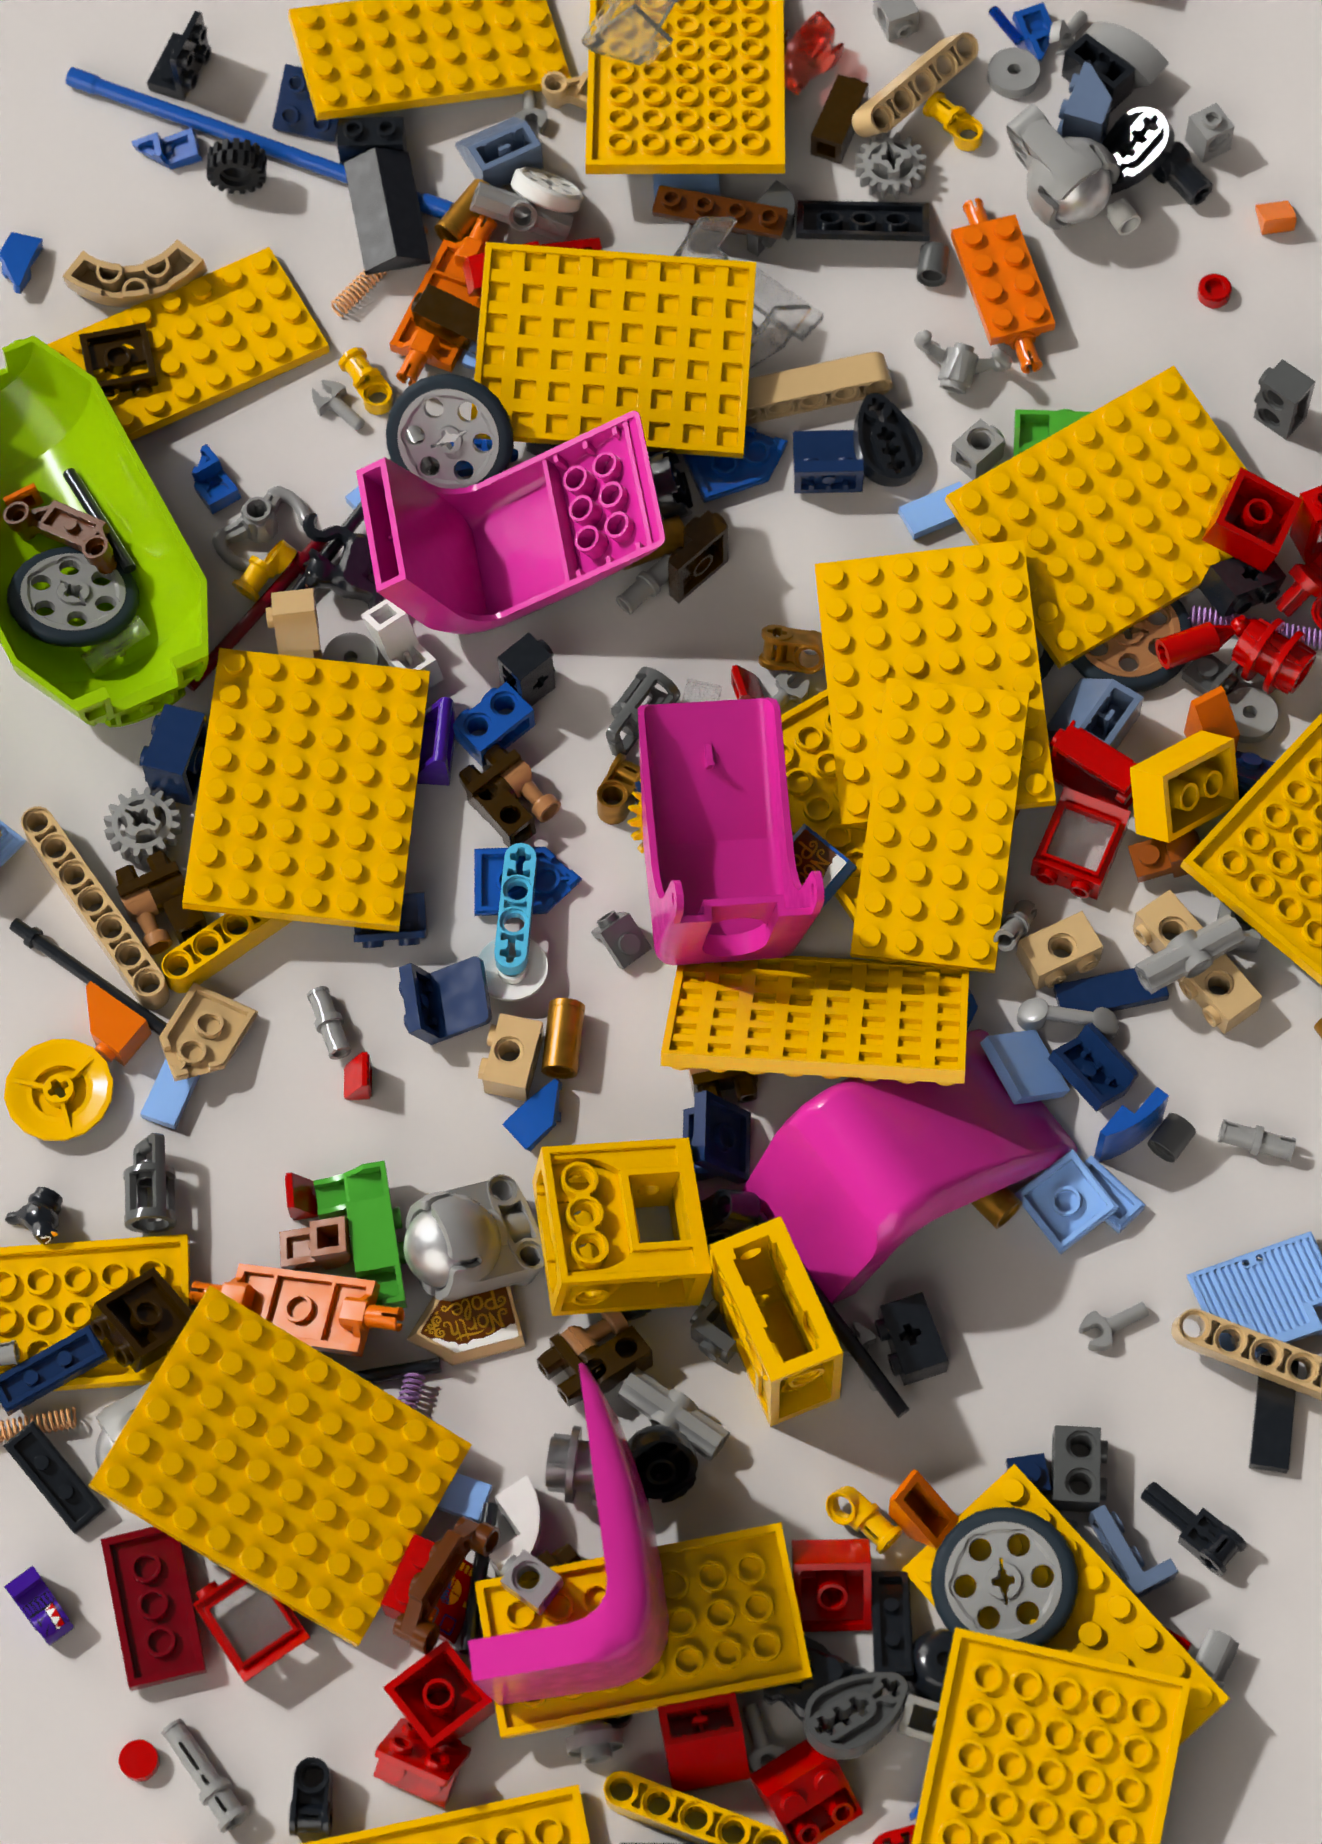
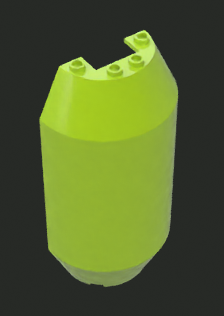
M34 335L25 339L15 340L10 345L2 348L6 367L0 370V644L18 676L91 726H95L97 723H105L110 728L133 724L162 712L164 704H175L186 695L185 687L193 679L199 681L206 671L209 660L207 579L96 378ZM69 468L75 469L134 561L136 569L131 574L135 578L140 592L139 606L135 617L122 632L100 644L81 648L60 647L33 638L20 628L10 614L7 604V588L14 573L24 562L44 551L69 546L41 534H37L31 540H22L17 532L9 528L3 518V512L7 507L3 498L34 483L44 501L43 504L35 508L50 505L53 500H56L86 513L63 477L64 471ZM66 567L61 572L66 575H74L78 573V570L73 567ZM97 578L92 582L96 585L104 586L111 581L107 578ZM37 582L32 587L37 590H45L50 585L45 582ZM102 603L97 606V609L110 611L114 609V606L109 603ZM40 608L36 611L37 614L42 616H48L54 612L50 608ZM74 618L68 623L79 627L84 625L86 621Z

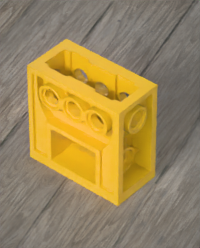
M689 1137L541 1147L532 1184L552 1316L699 1306L701 1304L712 1269ZM668 1206L674 1241L641 1243L635 1208ZM577 1211H581L578 1215H574Z
M777 1217L710 1244V1266L712 1269L711 1295L713 1299L720 1303V1315L730 1337L736 1341V1351L770 1427L839 1399L843 1351L782 1217Z

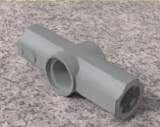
M480 181L475 189L470 206V211L508 223L517 231H531L559 242L565 241L568 237L574 218L572 213H559L542 208L525 200L518 194ZM524 206L531 211L528 216L518 218L513 214L515 209Z
M1227 914L1196 932L1191 929L1177 935L1168 943L1165 949L1137 963L1135 971L1144 989L1153 994L1184 976L1192 978L1201 974L1213 964L1215 959L1244 944L1246 938L1236 918Z
M638 1368L629 1374L618 1392V1397L647 1416L652 1425L673 1427L686 1435L694 1450L709 1461L718 1455L729 1437L730 1432L698 1411V1406L689 1397L676 1389L668 1390Z

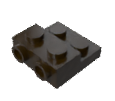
M145 323L79 335L86 372L93 377V370L104 368L105 372L123 375L129 372L132 367L147 364L149 371L147 373L98 381L106 397L114 396L115 389H119V392L132 390L133 396L137 395L140 391L151 393L153 392L152 386L158 385ZM123 344L131 345L133 348H127Z
M708 510L701 517L691 519L683 531L684 547L677 548L668 560L669 595L677 603L683 601L728 562V525L725 519L716 512L712 513Z
M152 1268L95 1302L90 1317V1326L98 1339L104 1340L107 1338L115 1347L113 1350L114 1356L121 1366L127 1367L130 1365L138 1373L167 1354L168 1348L175 1343L193 1312L159 1272Z

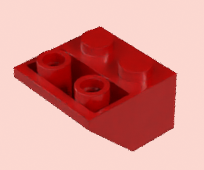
M735 1692L657 1707L672 1789L684 1793L750 1780L744 1734Z
M807 1739L749 1775L763 1805L779 1830L787 1837L788 1844H817L864 1814L837 1759L822 1755L810 1745Z

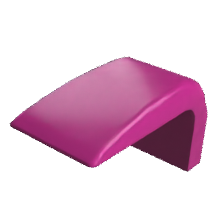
M630 411L469 487L456 489L440 488L428 483L386 457L356 471L377 593L426 627L437 631L467 635L486 632L504 626L609 577L651 554L661 547L666 540L641 416L637 411Z
M976 1029L967 1032L964 1084L955 1083L954 1085L943 1086L935 1082L922 1081L906 1084L898 1080L879 1079L876 1081H864L861 1078L850 1077L823 1090L803 1104L785 1121L773 1137L743 1187L742 1191L753 1192L758 1196L760 1212L763 1211L769 1220L782 1217L804 1267L832 1305L854 1295L906 1239L930 1222L1049 1168L1072 1149L1077 1153L1076 1144L1042 1101L1014 1105L980 1044L982 1040L990 1036L986 1031Z
M579 1363L607 1575L606 1594L599 1606L580 1620L563 1625L468 1641L473 1682L498 1705L593 1692L627 1684L645 1676L660 1661L668 1642L669 1617L662 1565L651 1511L620 1421L589 1369L583 1363Z

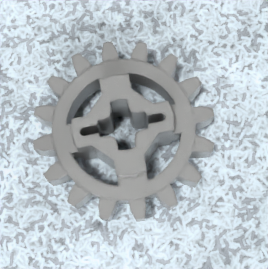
M887 132L882 134L881 140L871 136L870 146L862 143L860 153H856L855 176L860 177L861 187L869 185V194L871 196L879 191L883 200H885L888 194H892L894 199L898 200L900 192L910 196L912 186L918 189L921 187V178L926 176V155L921 154L922 146L920 144L912 146V137L909 136L905 140H901L899 132H896L894 138H889Z
M146 787L144 793L138 795L137 790L132 788L131 797L126 798L120 794L118 795L120 800L119 806L115 804L108 806L113 816H104L105 825L108 827L104 832L107 840H111L112 850L114 852L120 850L124 860L133 854L136 863H140L143 856L149 857V855L161 850L168 855L166 849L168 844L177 846L178 842L175 835L182 834L181 824L178 823L182 818L179 810H175L174 800L172 798L166 800L163 791L160 790L153 796L150 787ZM161 813L166 817L165 826L161 823ZM121 824L125 826V837L120 833Z

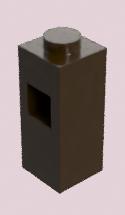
M837 75L811 133L810 155L841 164L855 133L852 126L853 114L868 101L869 83L862 82L855 77Z
M428 283L423 293L419 292L412 302L411 310L416 326L476 355L480 308Z

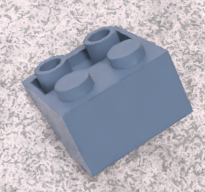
M1084 62L1080 74L1074 73L1068 91L1071 95L1069 100L1064 99L1058 117L1061 121L1057 132L1063 138L1084 137L1102 144L1108 131L1112 97L1092 65Z
M511 117L455 142L456 148L475 179H482L497 188L511 183L514 172L518 168L534 167L543 169L541 143L527 121L516 117Z
M1080 678L1047 724L1048 737L1052 739L1060 728L1066 730L1072 720L1076 721V728H1083L1117 749L1139 718L1144 696L1114 679Z

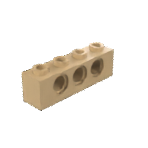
M1169 889L1136 912L1133 932L1143 946L1148 945L1156 954L1165 949L1170 942L1163 934L1174 933L1179 935L1191 929L1196 932L1203 927ZM1226 954L1215 959L1213 964L1201 974L1192 978L1184 976L1178 979L1179 987L1183 994L1190 1000L1194 999L1202 1008V1014L1206 1021L1213 1027L1217 1026L1223 1034H1226L1257 1012L1262 1000V995ZM1212 986L1221 987L1226 993L1223 995H1216L1209 990V988Z

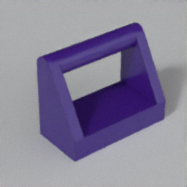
M441 697L426 710L417 784L450 786L455 742L453 723L456 720L453 699L449 697Z

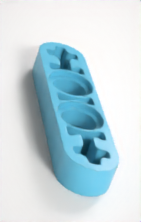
M515 843L506 850L503 864L494 954L498 970L509 976L523 972L527 966L537 858L533 847L525 843ZM519 856H525L526 859L523 863V875L517 874L516 861H518ZM514 886H522L527 889L528 893L524 898L515 900L508 896V891ZM511 918H519L525 923L524 927L517 932L508 931L504 925ZM509 942L515 943L516 957L512 963L506 961V957L509 955Z

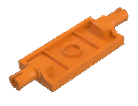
M975 198L976 207H974L972 199L968 200L963 204V211L966 214L969 225L951 229V239L990 346L1004 343L1015 350L1024 374L1030 373L1029 365H1031L1032 371L1036 372L1042 368L1043 364L1034 343L1041 333L1055 330V320L1015 214L989 220L981 198Z
M479 215L469 237H465L457 243L444 239L414 298L419 292L423 293L429 283L480 308L481 296L469 297L463 263L468 256L485 253L486 242L490 240L494 230L497 228L496 221L488 217L486 222L483 223L486 217L485 215ZM412 302L390 342V350L392 352L406 356L396 377L404 384L410 378L409 386L417 382L425 364L452 373L464 350L416 326L411 310Z
M241 1263L238 1265L235 1278L230 1282H224L223 1285L194 1281L191 1288L198 1289V1292H189L190 1303L198 1305L207 1288L212 1286L318 1351L358 1357L363 1355L370 1327L399 1332L403 1325L397 1323V1321H404L405 1318L402 1307L376 1305L380 1285L374 1280Z

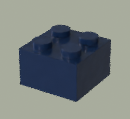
M164 704L161 715L155 716L151 727V742L149 746L143 747L140 755V766H142L145 774V782L148 783L153 796L161 790L164 792L166 800L172 798L174 802L192 806L200 784L208 729L205 713Z

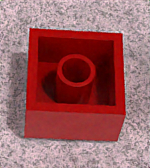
M1241 467L1226 486L1202 540L1264 572L1278 556L1303 499Z

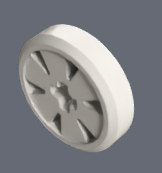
M534 167L516 169L510 183L513 190L525 200L559 213L578 211L583 199L581 191L573 183L556 174Z

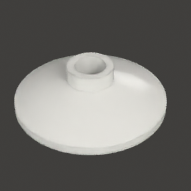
M496 939L489 942L482 949L478 957L484 962L488 992L492 997L503 1001L524 1000L538 992L545 983L548 975V960L540 945L530 939L527 966L523 972L514 977L501 973L496 967L494 954ZM509 942V955L506 957V961L512 963L516 957L515 943Z

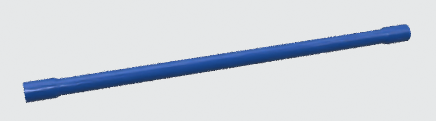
M71 67L67 72L66 85L90 94H98L221 139L228 138L230 142H233L234 138H239V142H244L245 139L251 140L250 145L254 143L259 144L260 149L264 148L266 151L265 155L348 184L345 167L340 163L115 84L87 71ZM417 191L420 211L441 219L454 204V202L429 193L424 194Z

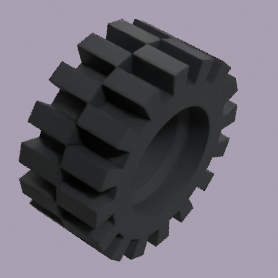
M226 138L222 139V144L219 141L215 142L214 147L210 146L207 153V180L210 181L213 187L218 185V190L222 192L225 189H228L230 194H234V190H239L240 194H245L247 189L250 193L255 192L256 187L260 189L266 181L267 155H265L266 151L264 148L260 149V145L257 143L250 145L251 140L245 139L244 142H239V138H234L233 142H230Z

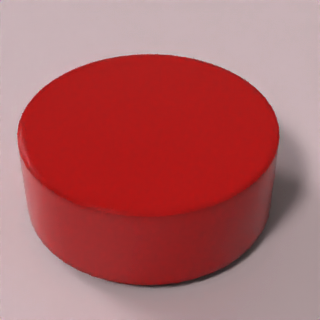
M1208 274L1199 282L1197 297L1206 307H1223L1230 300L1231 283L1223 275Z
M138 1739L127 1743L119 1754L120 1769L130 1780L137 1782L146 1781L154 1776L159 1768V1754L155 1747L146 1740Z

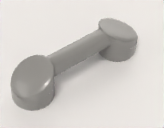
M1031 998L1022 1003L1017 1013V1022L1026 1031L1040 1030L1045 1025L1046 1020L1081 1025L1093 1023L1109 1041H1112L1117 1036L1119 1030L1117 1016L1111 1010L1104 1007H1099L1092 1012L1051 1006L1044 999Z

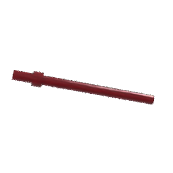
M312 540L302 552L297 551L294 559L285 571L211 651L206 671L199 681L193 679L187 685L190 690L195 691L217 667L219 648L233 649L264 615L266 608L272 606L271 593L285 591L299 575L305 573L303 564L310 560L308 553L310 549L314 548L320 552L328 542H314Z

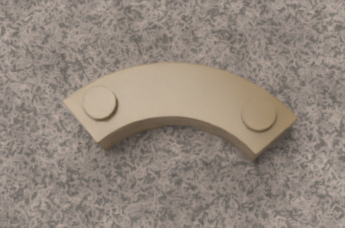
M177 239L161 254L144 261L143 264L134 266H121V264L105 262L82 251L62 277L67 287L82 297L103 305L131 308L147 300L159 298L179 290L193 280L203 276L207 272V267L203 258Z
M313 588L271 593L272 607L266 608L268 629H275L278 654L323 659Z

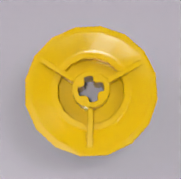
M52 1039L32 1046L15 1061L6 1077L4 1100L11 1119L25 1133L43 1141H66L86 1134L103 1119L112 1102L114 1081L107 1061L93 1047L74 1039ZM58 1087L65 1091L66 1095L62 1098L55 1094L54 1090Z

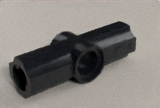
M1153 123L1149 124V130H1157ZM1140 135L1137 141L1144 144L1147 139ZM1178 141L1174 142L1168 158L1151 173L1159 183L1164 184L1168 182L1189 205H1199L1212 192L1213 184L1193 165L1189 151Z

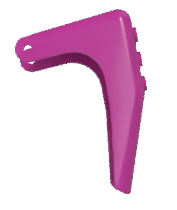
M767 697L639 706L638 729L643 845L654 949L658 959L664 964L674 966L774 959L789 956L796 949L824 904V883L820 871H811L803 886L799 880L792 837L779 703L776 699Z

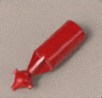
M1240 615L1234 618L1230 625H1213L1210 622H1206L1157 639L1155 642L1157 657L1165 669H1170L1218 652L1233 635L1240 638L1244 630L1254 619H1247L1244 615Z

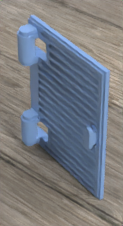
M1311 1231L1186 1275L1201 1310L1287 1344L1312 1335H1322V1319L1319 1320L1314 1310L1315 1307L1322 1305V1253ZM1221 1333L1219 1335L1220 1346L1226 1351H1234L1235 1348L1230 1339L1232 1336L1228 1333ZM1257 1347L1255 1349V1358H1258L1259 1355L1268 1350L1264 1347Z

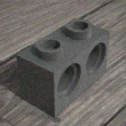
M1282 359L1274 369L1271 367L1267 368L1258 381L1261 387L1254 399L1256 408L1253 418L1287 440L1307 417L1316 381Z
M1055 1425L1052 1434L1051 1504L1058 1511L1091 1512L1099 1507L1100 1501H1106L1107 1478L1100 1477V1464H1107L1108 1441L1101 1440V1428ZM1074 1444H1083L1089 1449L1090 1454L1086 1457H1077L1071 1452L1070 1447ZM1074 1481H1082L1088 1486L1089 1492L1084 1495L1075 1494L1070 1489L1069 1484Z

